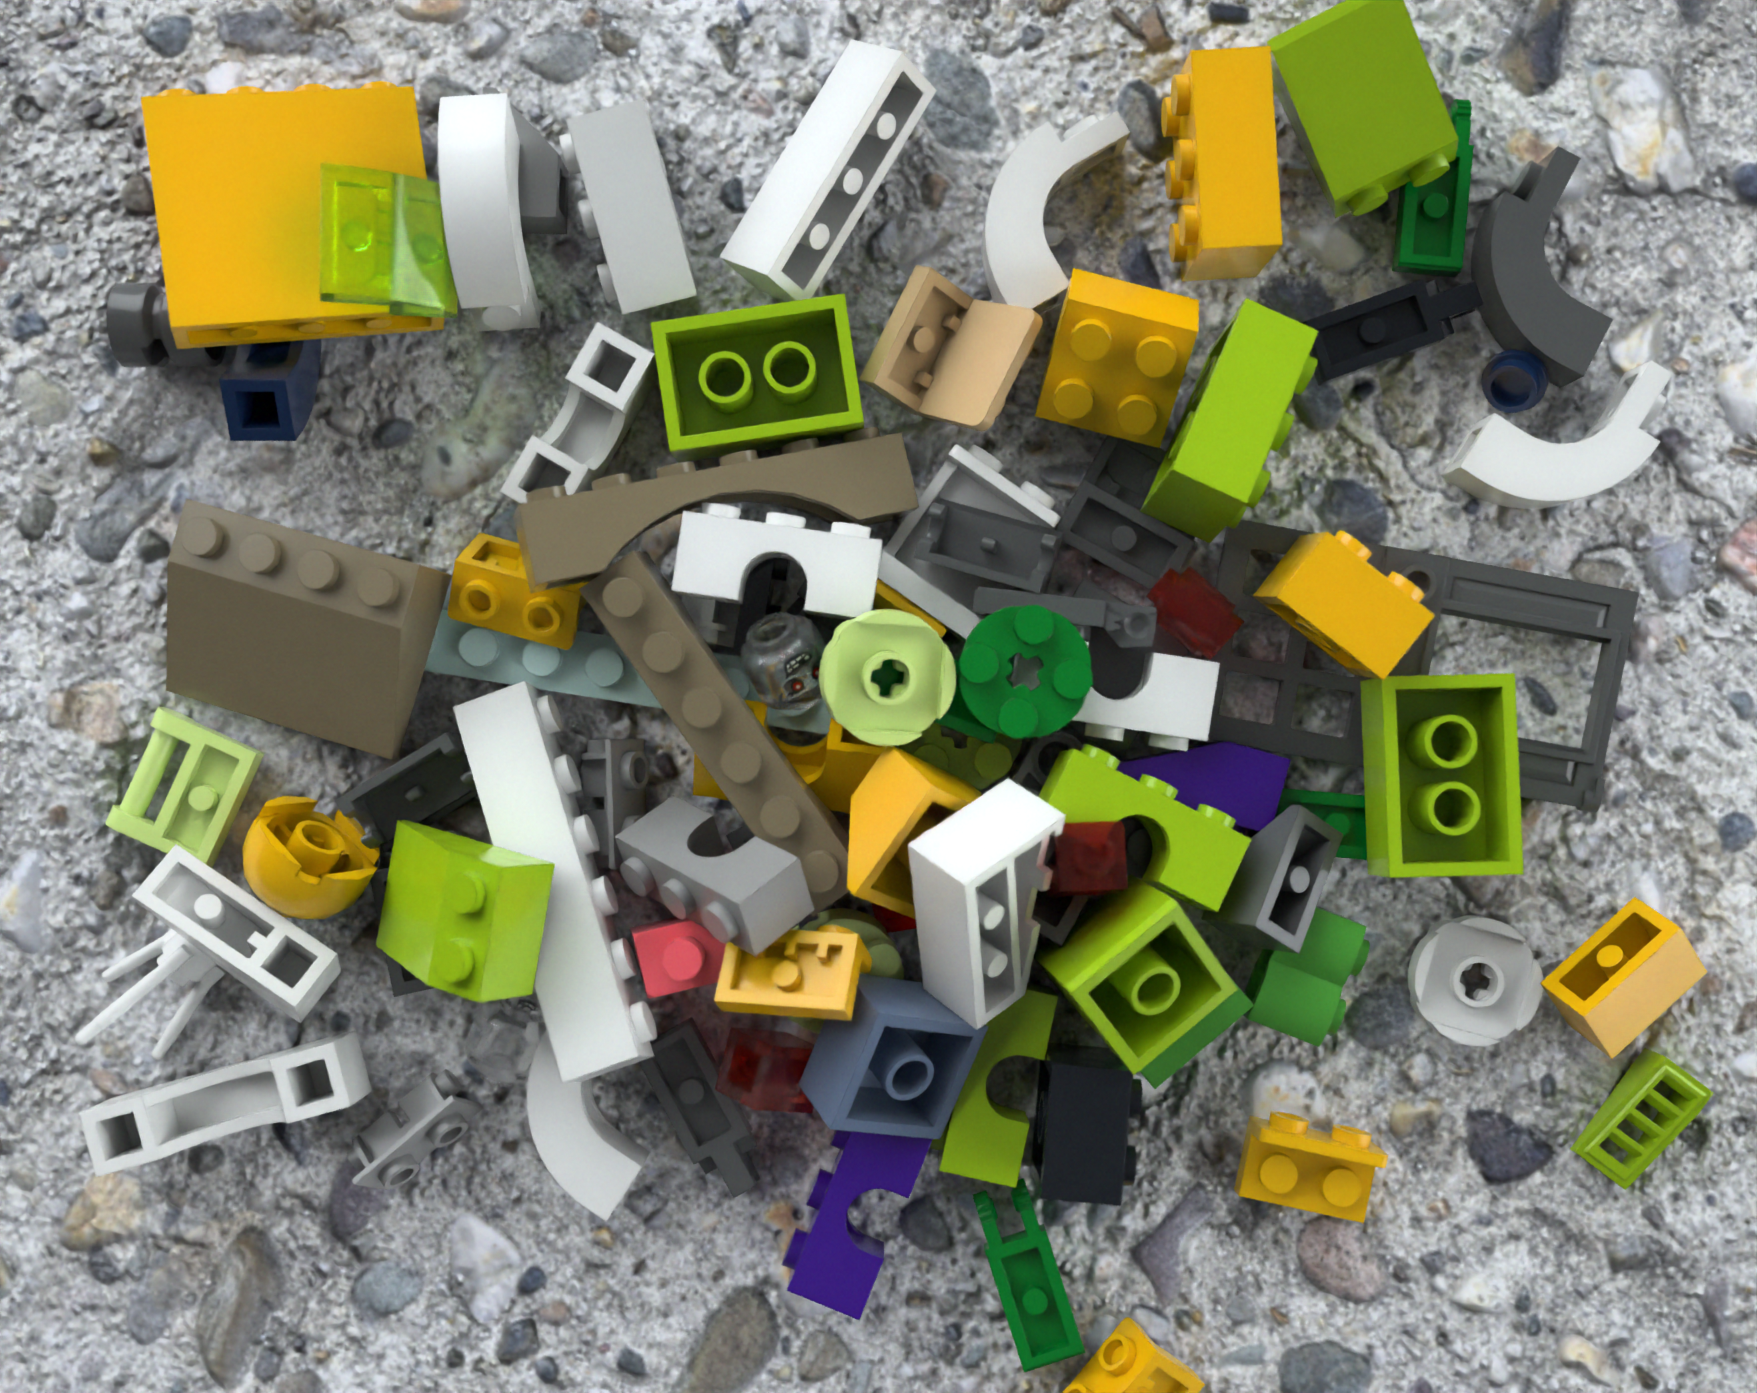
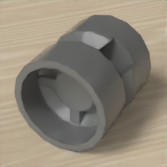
M154 283L117 284L112 288L106 312L107 332L111 349L122 367H164L169 363L170 359L179 367H218L221 364L226 352V346L177 349L170 327L166 291L164 293L160 285Z

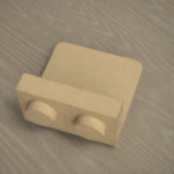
M916 265L859 380L911 414L984 432L993 425L996 417L1003 410L1006 397L1025 359L1034 347L1035 339L1042 326V317L1030 308L973 299L933 268Z

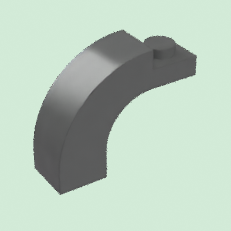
M1557 146L1539 163L1532 160L1529 161L1515 181L1511 192H1503L1484 209L1473 240L1471 278L1472 281L1475 280L1483 301V305L1478 307L1482 319L1504 351L1523 350L1535 355L1545 365L1549 383L1562 388L1585 375L1613 319L1579 302L1566 293L1554 279L1546 261L1544 238L1548 221L1581 159L1575 154Z

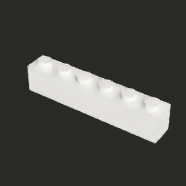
M523 681L454 706V714L492 844L555 863L534 987L562 1082H582L654 1057L650 1043L651 1040L657 1038L654 1018L645 1001H637L630 978L636 976L638 972L635 956L627 939H619L612 919V914L618 912L616 894L608 877L605 875L600 877L593 853L600 850L599 839L590 817L587 814L582 816L580 814L574 792L581 790V781L569 754L562 755L556 732L563 730V722L555 700L550 694L544 696L543 692L528 682Z

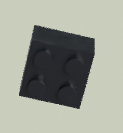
M1048 1042L1045 1059H1039L1030 1169L1041 1199L1122 1206L1123 1185H1134L1137 1161L1135 1145H1128L1127 1136L1129 1119L1138 1120L1140 1117L1142 1082L1141 1079H1133V1074L1110 1048Z

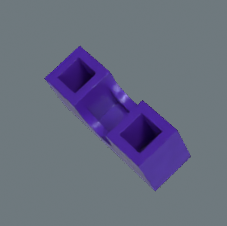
M842 1130L834 1131L830 1146L840 1149L831 1172L819 1169L806 1202L807 1206L815 1209L806 1232L795 1228L781 1265L791 1269L787 1291L860 1320L884 1261V1242L859 1231L849 1218L848 1208L857 1196L872 1189L888 1190L909 1199L933 1139Z

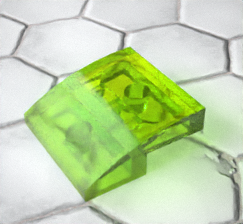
M321 163L320 302L388 305L389 315L457 318V291L445 237L440 184L394 172Z

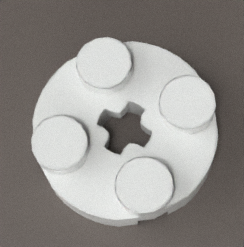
M1474 915L1461 916L1452 920H1441L1435 922L1428 929L1426 936L1420 940L1412 954L1408 968L1410 1002L1414 1011L1422 1016L1429 1026L1439 1034L1464 1045L1489 1046L1501 1042L1497 1039L1508 1036L1514 1029L1520 1031L1531 1021L1541 1001L1543 987L1540 983L1543 981V974L1538 960L1533 959L1531 950L1525 943L1527 941L1513 927L1494 919ZM1474 963H1482L1480 968L1481 974L1490 978L1487 990L1477 988L1472 998L1466 997L1465 986L1460 983L1461 974L1463 971H1469Z

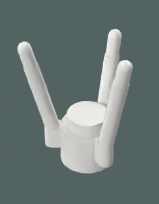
M170 929L159 939L124 958L102 973L103 981L111 982L163 953L157 958L158 966L77 1033L75 1042L78 1045L86 1044L167 977L180 986H185L189 981L197 982L152 1051L154 1059H162L173 1042L176 1041L209 989L227 971L173 929Z

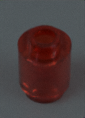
M1191 566L1181 575L1171 567L1146 595L1155 604L1153 607H1157V624L1193 655L1199 651L1209 660L1217 654L1245 622L1233 612L1237 606Z

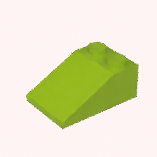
M397 820L376 946L426 985L478 1003L532 995L555 863L412 821Z

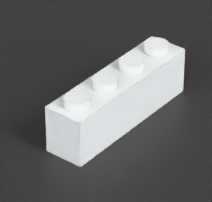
M851 39L733 233L720 258L757 290L787 302L809 299L813 296L937 91L902 51Z

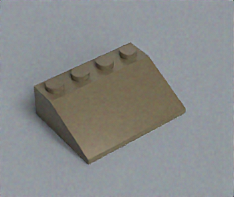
M186 498L167 561L166 691L391 760H398L452 575L420 564Z

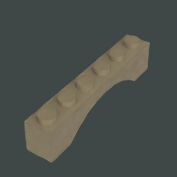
M869 427L842 435V444L820 447L817 438L804 439L782 446V455L759 459L757 450H746L719 458L720 466L696 471L694 462H681L657 469V478L632 483L630 474H616L592 481L593 490L567 495L565 486H552L531 491L526 494L527 503L518 504L513 515L530 593L590 582L603 572L619 552L643 532L675 515L683 513V511L701 508L702 503L752 502L780 505L816 516L831 525L832 522H844L868 526L902 519L919 508L902 432L880 436L878 427Z
M631 551L580 588L579 591L753 835L799 857L814 906V911L810 914L812 917L849 892L847 889L849 835L835 815L795 770L755 717L710 650L678 595L671 590V585L649 554L642 551Z

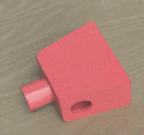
M672 917L630 928L647 998H655L718 982L726 943L718 941L708 929L687 917L685 919Z

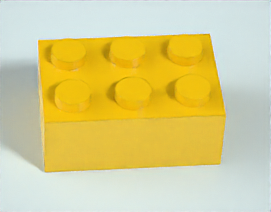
M1257 46L1190 50L1180 75H1173L1170 97H1164L1161 106L1162 133L1164 137H1173L1174 160H1167L1165 191L1168 200L1176 199L1178 223H1171L1169 228L1170 260L1172 263L1180 262L1181 282L1257 277L1283 245L1271 47Z

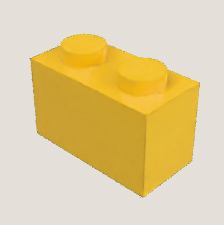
M1634 897L1540 984L1567 1024L1613 1059L1699 981L1707 971L1682 928Z

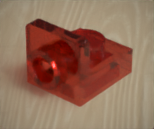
M1120 821L1064 823L1062 834L1055 836L1056 866L1050 868L1053 873L1050 887L1047 890V897L1113 895L1127 890L1124 825Z

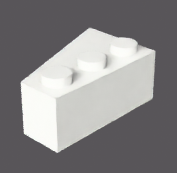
M645 99L567 118L566 122L570 133L559 136L570 175L582 174L589 199L578 201L589 240L600 237L607 263L597 265L605 298L608 303L618 300L622 315L693 297L698 293L680 220L668 184L662 155H660L651 122L653 119L649 103Z
M1009 778L940 824L925 831L908 844L923 989L976 1030L1025 995L1041 926L1031 918L1038 890L1042 892L1049 889L1053 873L1050 868L1044 865L1050 834L1053 836L1062 834L1066 817L1065 814Z

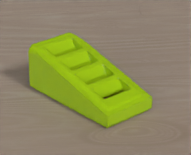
M1644 1048L1571 1146L1570 1150L1626 1190L1700 1113L1714 1093L1667 1057ZM1660 1081L1674 1089L1668 1100L1653 1089ZM1642 1100L1659 1111L1652 1121L1635 1109ZM1624 1119L1643 1132L1637 1142L1617 1128ZM1607 1137L1628 1152L1621 1163L1599 1147Z

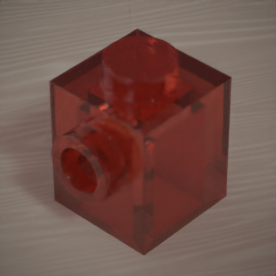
M731 1027L715 1090L756 1111L813 1113L814 1106L798 1084L815 1044L788 1032Z

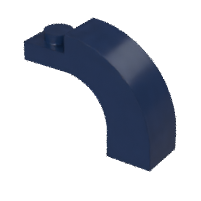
M321 339L243 344L238 346L234 361L219 378L230 441L297 440L309 420L315 401L321 362Z

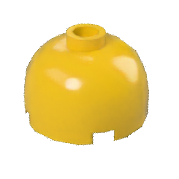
M281 796L268 800L263 805L248 830L242 848L244 877L256 896L281 916L296 919H326L351 907L361 896L378 868L375 867V864L380 857L379 848L369 849L361 842L360 838L366 833L362 825L355 819L345 817L340 810H337L335 821H333L325 814L313 811L318 801L307 797Z

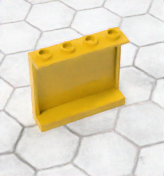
M375 81L353 89H331L322 84H305L295 88L294 91L265 92L257 87L240 86L220 94H196L186 89H168L160 92L157 96H141L170 327L177 349L444 329L446 305L414 86L397 87L390 82Z

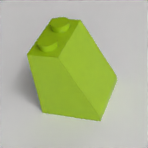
M1345 0L1267 40V46L1271 47L1273 88L1335 218L1349 211L1352 216L1366 214L1386 202L1389 198L1388 192L1405 185L1409 181L1412 182L1414 187L1425 185L1449 170V162L1456 159L1458 137L1404 0Z
M1132 874L1127 876L1078 917L1061 947L1049 941L1034 953L1035 960L1062 995L1133 1075L1137 1074L1238 990L1180 905L1170 896Z

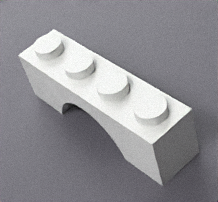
M356 1030L113 1097L79 1113L95 1176L99 1177L160 1160L189 1147L238 1131L278 1122L289 1124L350 1107L371 1093L372 1088Z

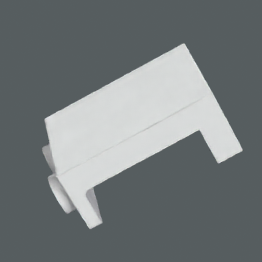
M955 444L949 452L947 460L919 498V508L907 515L884 550L882 549L878 579L946 625L947 632L965 644L966 638L972 629L987 617L972 612L975 589L978 590V586L1010 590L1012 586L914 558L918 541L922 537H926L931 518L928 517V510L933 502L939 504L941 498L1049 529H1054L1061 517L1051 510L1056 502L1043 490L1027 481H1024L1019 488L999 474L1003 465L990 453L976 445H972L966 451L961 446Z

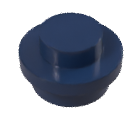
M1507 350L1497 354L1488 362L1481 378L1482 390L1488 402L1497 410L1505 413H1517L1537 405L1543 398L1549 382L1548 372L1542 361L1535 355L1523 350Z

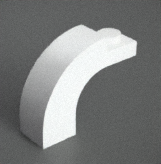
M507 93L440 97L438 168L445 237L461 308H470L477 332L540 328L541 307L526 257L520 220L518 195L520 141Z
M1118 111L1113 112L1100 121L1095 114L1085 117L1064 133V142L1060 141L1052 125L1047 121L1029 134L1016 147L1001 168L989 198L982 232L983 269L990 294L995 303L1030 308L1041 315L1064 302L1069 281L1048 246L1043 228V212L1050 199L1061 188L1122 153L1130 131Z
M1652 360L1625 372L1590 429L1575 443L1558 444L1542 441L1524 432L1498 414L1493 413L1474 423L1441 476L1479 499L1519 509L1555 507L1599 493L1627 478L1651 456L1659 445L1660 441L1644 432L1643 429L1654 421L1664 407L1667 398L1661 392L1673 373Z
M546 1029L533 1056L527 1084V1113L533 1141L542 1161L556 1182L578 1203L607 1221L643 1167L650 1152L620 1133L606 1121L595 1103L591 1079L582 1082H562Z

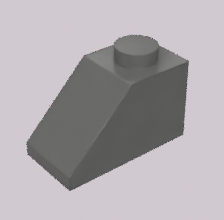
M1291 805L1251 838V842L1218 912L1204 910L1201 919L1244 946L1299 954L1343 834L1303 806Z

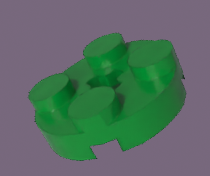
M1040 605L1009 606L985 617L967 636L958 660L959 689L970 712L987 728L1013 738L1042 737L1064 727L1078 714L1093 684L1091 656L1080 632L1061 614L1047 610ZM1016 653H1019L1025 660L1036 656L1042 664V668L1036 673L1040 683L1032 690L1023 683L1013 688L1007 681L1006 677L1013 671L1009 659Z

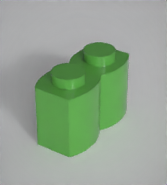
M1317 906L1299 954L1262 949L1244 991V994L1254 1006L1243 1016L1246 1019L1319 1047L1326 1034L1333 1036L1338 1031L1346 1010V1001L1340 998L1342 988L1349 975L1357 976L1361 972L1367 960L1370 943L1364 939L1366 926Z

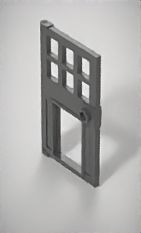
M1240 520L1235 529L1227 526L1201 660L1220 663L1208 739L1229 741L1242 746L1364 768L1360 681L1373 678L1359 675L1350 677L1304 668L1303 661L1308 639L1292 627L1290 628L1285 659L1282 664L1231 654L1238 612L1240 610L1278 617L1252 595L1243 593L1251 549L1285 555L1300 535L1314 533L1247 520ZM1359 541L1372 553L1366 561L1386 577L1393 571L1415 584L1425 594L1419 603L1435 615L1387 676L1429 675L1441 614L1602 643L1581 748L1518 737L1520 797L1575 806L1577 810L1596 813L1601 804L1606 780L1601 777L1639 592ZM1228 671L1278 679L1280 681L1271 724L1219 715ZM1300 684L1349 692L1351 694L1342 737L1291 728Z

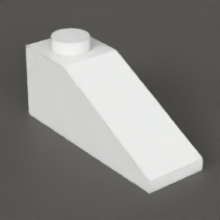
M177 844L132 895L136 902L246 987L299 1023L304 1020L341 972L336 952Z

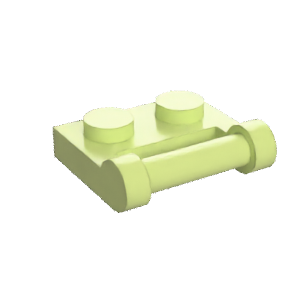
M159 706L150 723L155 728L154 733L121 805L112 806L105 824L122 834L167 854L177 844L213 868L265 753L197 723L182 713ZM179 740L190 744V747L156 821H153L145 814Z

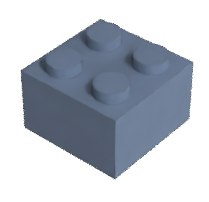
M859 973L851 1021L825 1019L798 1085L831 1130L940 1139L988 1030V1026L985 1024L976 1030L924 990L922 982Z

